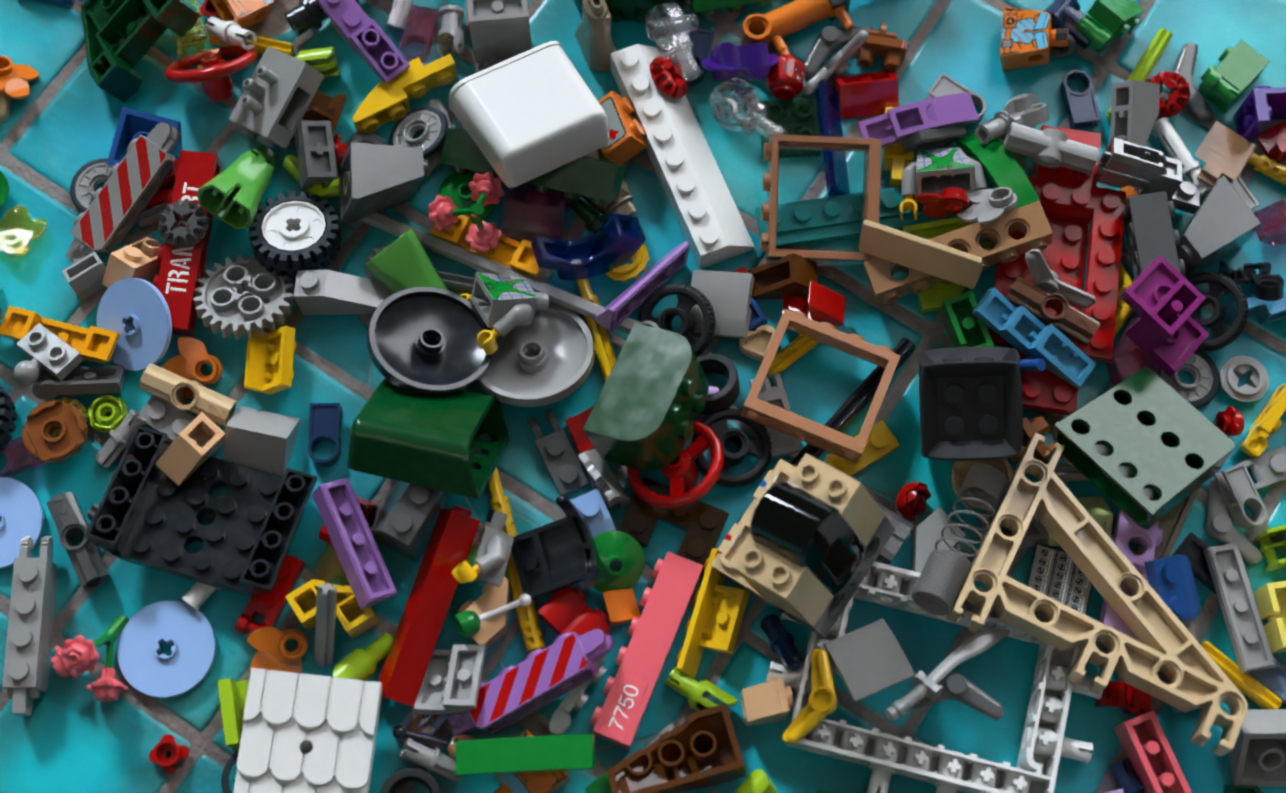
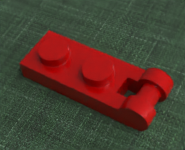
M286 554L272 591L251 596L243 614L237 620L235 631L245 635L246 633L251 634L262 627L272 626L275 628L287 603L285 596L293 591L305 563ZM257 614L265 617L263 623L258 624L254 622Z

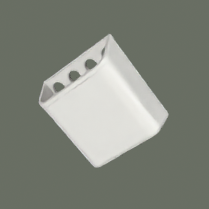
M558 41L541 44L470 75L456 83L449 93L450 110L453 111L501 180L509 188L519 186L605 147L610 142L608 119L604 109Z

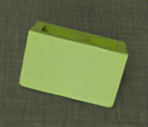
M231 678L217 680L225 744L232 750L239 749L249 680L235 682Z

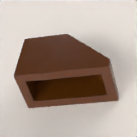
M794 253L748 270V273H752L755 278L751 298L754 300L784 299V295H808L810 281L818 283L817 262Z

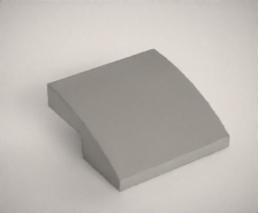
M693 270L691 286L701 291L708 298L714 310L716 318L714 337L747 340L752 314L749 306L755 280L752 273ZM697 304L690 310L696 321L695 330L692 334L701 336L704 329V318Z
M884 618L823 645L837 675L840 674L853 704L915 676L905 653Z
M453 644L452 650L434 649L415 701L414 710L417 715L451 714L476 709L486 651L485 645Z

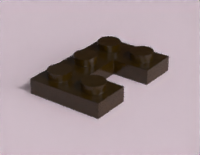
M642 477L641 480L647 489L659 495L670 496L669 487ZM635 494L618 531L631 535L641 546L647 547L658 520L682 529L687 533L677 555L703 565L702 572H704L705 561L710 556L712 548L716 547L729 513L700 500L674 509L653 507Z

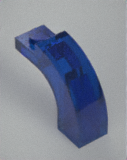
M611 213L603 226L586 238L575 241H562L536 236L531 245L538 267L556 270L560 280H581L602 275L619 267L638 251L646 239L638 217Z

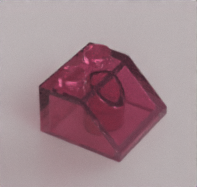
M524 183L523 187L516 186L510 188L503 203L502 235H508L514 240L536 239L540 243L548 245L561 243L565 232L571 198L563 197L561 190L552 189L551 193L533 190L534 184Z

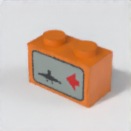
M611 91L598 101L607 115L610 138L609 144L600 149L605 158L613 163L622 165L645 149L647 144L643 137L645 134L644 128L634 116L633 112L635 109L631 101L626 96L621 97L614 91Z

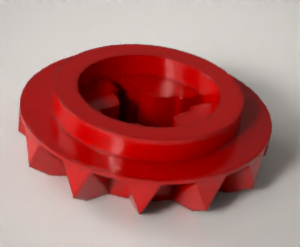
M661 55L651 61L649 66L651 77L661 92L674 99H681L688 93L689 83L685 79L686 75L681 72L679 66L673 63L672 59H666V57Z
M1170 71L1159 72L1156 76L1149 78L1148 82L1160 84V94L1162 93L1163 85L1168 90H1174L1173 93L1168 95V105L1164 99L1159 98V114L1157 117L1170 118L1183 111L1190 98V87L1183 76Z

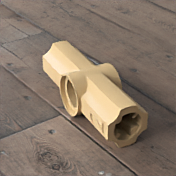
M153 363L148 365L139 381L140 389L171 402L178 409L189 410L198 415L203 412L211 421L223 426L229 422L236 410V400L204 387L199 381L186 379ZM185 387H189L194 393V399L191 403L183 398L182 393Z

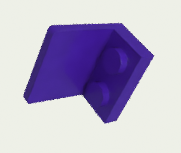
M1265 85L1253 88L1234 115L1236 133L1254 143L1271 120H1286V87L1271 88Z

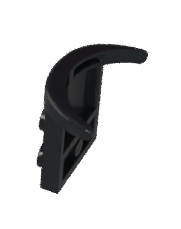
M563 496L556 498V503L567 517L513 537L514 541L511 550L523 594L530 595L531 600L583 582L580 586L582 591L589 589L596 584L599 577V559L590 528L579 509Z

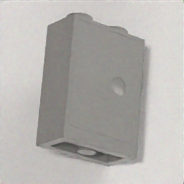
M467 0L468 22L475 63L485 62L493 55L498 61H504L532 49L527 0Z
M267 46L251 78L244 80L243 88L245 90L229 120L238 124L237 131L253 139L255 135H258L256 140L270 148H273L274 144L286 149L325 75L309 64Z

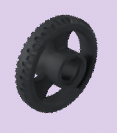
M1200 272L1187 277L1186 279L1193 286L1202 283L1209 284L1208 295L1203 294L1206 299L1190 316L1200 326L1211 329L1212 339L1204 340L1196 350L1214 351L1228 346L1240 336L1248 320V301L1243 290L1234 280L1216 272ZM1228 293L1233 295L1237 307L1236 318L1232 326L1223 323L1225 308L1220 302L1222 297ZM1206 304H1212L1214 306L1213 315L1208 319H1202L1200 316L1201 308Z
M668 284L653 291L642 304L638 317L640 323L650 320L655 322L660 329L676 332L684 336L696 357L703 354L709 347L716 329L714 310L708 298L701 291L685 284ZM676 294L678 297L676 308L665 309L658 318L652 315L654 307L660 300L669 295ZM697 304L704 318V329L700 338L692 334L695 330L696 321L690 312L691 308ZM676 315L682 321V326L677 332L672 328V319Z
M739 408L714 411L701 421V423L712 428L722 442L724 464L720 478L715 484L730 488L746 486L757 480L767 469L772 456V442H770L771 437H769L770 434L767 432L768 429L762 424L740 416L742 409ZM727 420H737L747 424L755 431L757 437L749 440L742 430L737 428L728 429ZM694 433L692 443L700 436ZM726 442H733L738 445L740 451L730 453L725 449L724 444ZM702 453L694 462L698 470L705 477L710 464L707 462L704 453ZM745 455H753L759 459L758 463L750 471L741 475H730L729 467L740 464Z

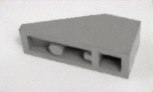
M1138 80L1112 84L1110 140L1118 138L1145 146L1159 114L1160 84Z
M297 270L293 297L303 315L373 314L377 307L394 293L382 282L332 270Z

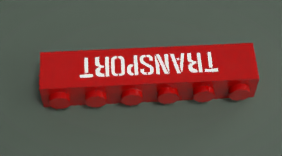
M180 150L179 160L175 159L173 164L175 184L174 188L169 189L168 204H173L180 199L183 201L192 200L200 206L197 197L198 189L221 173L222 163L218 155ZM204 208L203 210L208 217V230L199 243L188 248H178L165 241L164 246H160L158 250V263L161 265L159 275L154 276L153 285L162 293L169 306L172 318V334L194 336L197 312L193 298L196 297L195 289L199 287L198 279L204 276L214 216ZM176 215L178 225L175 228L183 227L190 232L191 230L187 223L190 218L183 219L181 216Z

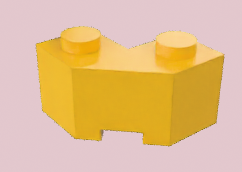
M312 579L285 596L298 619L308 631L316 626L317 588L319 585H325L326 581ZM333 584V587L337 589L336 616L352 640L380 622L371 607L360 609L351 586Z

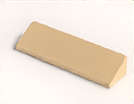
M867 219L862 224L859 251L971 289L976 287L982 271L983 259L981 257Z

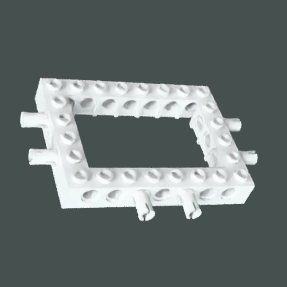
M874 562L826 638L824 639L815 632L810 631L803 666L799 667L797 671L792 672L790 669H786L784 665L774 663L773 661L770 662L766 682L784 678L785 686L793 687L796 692L789 726L809 702V695L812 692L811 653L814 649L825 650L823 646L825 643L846 635L848 613L852 608L853 598L954 623L946 619L948 615L940 616L928 613L918 607L913 601L911 593L921 573ZM976 587L980 592H988L986 589ZM965 600L961 606L964 610L960 615L961 619L958 625L969 627L972 623L970 620L973 615H977L979 607ZM992 605L980 630L1008 629L1010 632L1006 637L1039 645L1016 768L1011 767L1009 762L1004 761L999 764L977 758L978 755L974 753L964 755L957 751L945 750V746L942 745L933 747L913 742L911 737L905 736L902 739L891 734L879 733L880 729L872 728L867 730L847 725V721L841 719L839 722L823 719L797 744L785 742L784 745L869 767L872 773L867 793H877V789H879L878 793H888L891 775L895 774L932 783L937 787L936 793H956L959 791L966 793H1054L1060 756L1082 761L1086 764H1089L1092 757L1089 750L1093 751V743L1064 737L1071 694L1074 692L1100 700L1103 690L1099 694L1089 691L1095 679L1093 677L1084 675L1079 685L1067 680L1080 650L1079 647L1061 651L999 620ZM1035 611L1036 618L1040 622L1047 623L1045 614ZM781 614L782 620L786 619L796 622L785 614ZM829 658L834 683L836 671Z

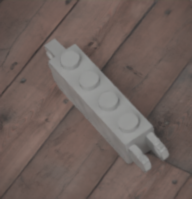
M32 536L22 537L19 558H14L2 688L7 690V698L12 699V714L16 716H31L33 699L39 698L40 692H46L48 687L58 576L57 565L52 562L54 548L52 536L42 537L38 558H33L34 543Z

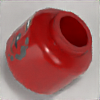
M784 54L776 58L779 60V63L772 66L771 72H768L766 86L775 98L779 100H792L795 96L801 94L804 89L806 68L795 56Z

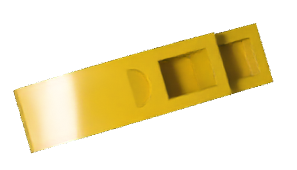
M451 54L425 66L420 58L417 57L408 62L410 64L408 69L386 84L382 80L366 96L352 117L357 134L372 133L381 125L391 120L401 119L411 111L409 100L421 98L429 90L438 86H446L457 78L456 63Z

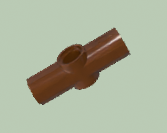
M1017 277L1006 295V298L1016 307L1024 306L1045 326L1049 324L1054 325L1066 337L1085 348L1100 325V322L1070 306L1064 296L1057 293L1049 294L1020 277ZM1045 308L1054 309L1058 316L1050 315Z

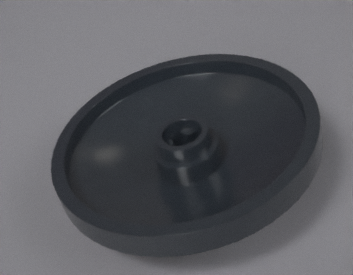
M413 287L392 294L377 307L368 329L367 345L369 354L379 372L397 387L420 396H452L470 389L485 375L493 355H486L483 348L480 349L477 343V334L483 330H491V328L486 326L475 305L464 297L441 288Z

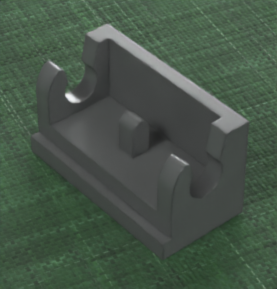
M300 121L294 133L301 190H309L315 183H322V188L330 186L333 179L338 178L331 121Z

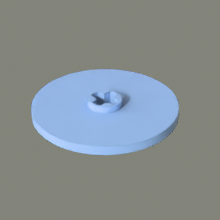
M125 278L113 283L103 294L97 310V327L120 334L111 360L116 365H122L124 369L131 371L145 370L150 363L156 365L168 350L172 336L171 313L162 293L146 280Z
M0 477V520H2L0 522V570L13 566L14 558H19L22 537L32 536L35 548L42 535L44 526L43 508L36 494L22 482L7 477Z
M179 601L156 602L138 611L125 625L117 648L119 667L129 684L141 693L156 698L180 696L194 689L209 673L216 655V638L210 622L199 610L196 611L189 604ZM164 642H167L169 645L174 643L171 647L173 653L170 656L164 653L160 655L163 651L161 645Z

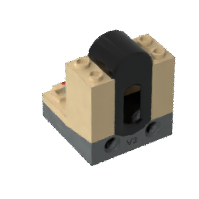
M805 453L797 467L780 459L773 471L769 470L753 494L754 500L738 524L734 523L717 549L719 553L711 566L726 580L741 589H745L751 595L825 639L893 534L895 528L861 482Z

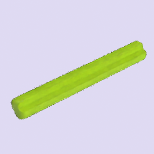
M1165 28L1158 30L1127 81H1146L1173 37L1170 31H1167ZM1111 107L1106 114L1109 120H1111Z

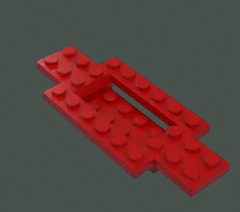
M1042 125L1040 131L1044 129L1060 130L1067 134V139L1099 148L1098 151L1100 153V133ZM1099 156L1090 175L1062 166L1046 168L1036 163L1035 178H1027L1039 198L1053 232L1052 243L1041 253L1050 270L1058 274V280L1082 290L1088 223L1091 220L1084 291L1094 295L1096 303L1088 309L1083 308L1082 313L1100 322V325L1086 348L1070 338L1068 339L1093 361L1109 363L1113 353L1126 191L1096 187V166ZM1014 231L1009 234L1011 238L1016 240L1025 237L1020 231ZM1026 253L1019 255L1016 260L1010 263H995L993 288L997 289L1004 297L1008 294L1017 277L1033 284L1025 261ZM1069 304L1073 308L1080 311V307ZM1045 308L1050 315L1058 316L1054 309ZM988 327L994 345L1015 348ZM1016 349L1019 353L1020 359H1030L1025 354ZM1046 369L1044 371H1020L1023 408L1071 415L1076 411L1078 388Z

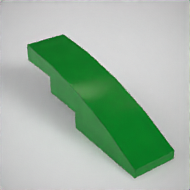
M593 734L523 736L455 741V775L461 777L486 774H541L595 769V736Z

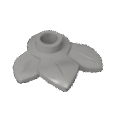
M1009 187L982 189L967 193V197L973 205L958 213L957 218L967 223L976 221L979 224L991 223L1000 218L1003 213L1011 211L1017 205V195Z

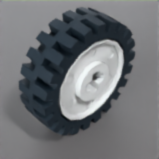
M290 191L287 198L281 193L277 194V201H274L272 198L267 199L266 206L259 205L254 221L249 227L250 243L258 263L262 267L265 265L266 270L270 273L275 270L276 274L281 277L284 276L285 272L288 273L289 278H296L297 270H320V265L326 268L330 265V259L334 260L337 257V251H340L341 228L335 209L329 205L327 200H320L319 195L313 194L309 198L308 192L301 191L300 197L296 195V191Z

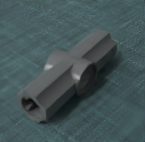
M71 491L52 497L46 504L60 534V543L68 553L82 588L87 589L105 583L110 578V575L97 545L85 538L89 526L75 494ZM79 534H84L82 543L73 546V539Z

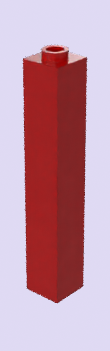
M454 505L453 509L441 508L378 680L383 685L382 697L414 707L458 585V581L451 572L456 566L467 560L480 524V520L470 517L472 511Z

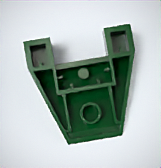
M87 0L81 6L88 71L98 87L125 103L139 90L140 85L143 83L142 78L135 69V65L167 29L182 38L187 31L195 26L201 15L189 0Z

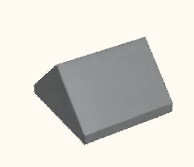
M240 406L225 425L226 434L223 460L283 477L290 462L301 419Z

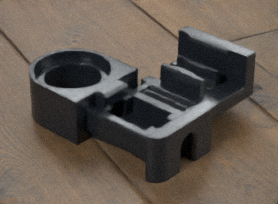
M1220 261L1219 273L1231 278L1237 284L1244 283L1249 285L1250 282V290L1256 298L1265 301H1276L1283 298L1284 280L1279 274L1270 275L1271 263H1246L1242 271L1240 268L1238 270L1230 269L1225 261Z

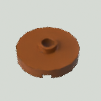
M52 400L42 403L30 411L21 433L25 447L35 458L46 463H60L70 460L81 451L87 440L88 427L85 417L75 406ZM61 429V434L58 437H52L55 430Z

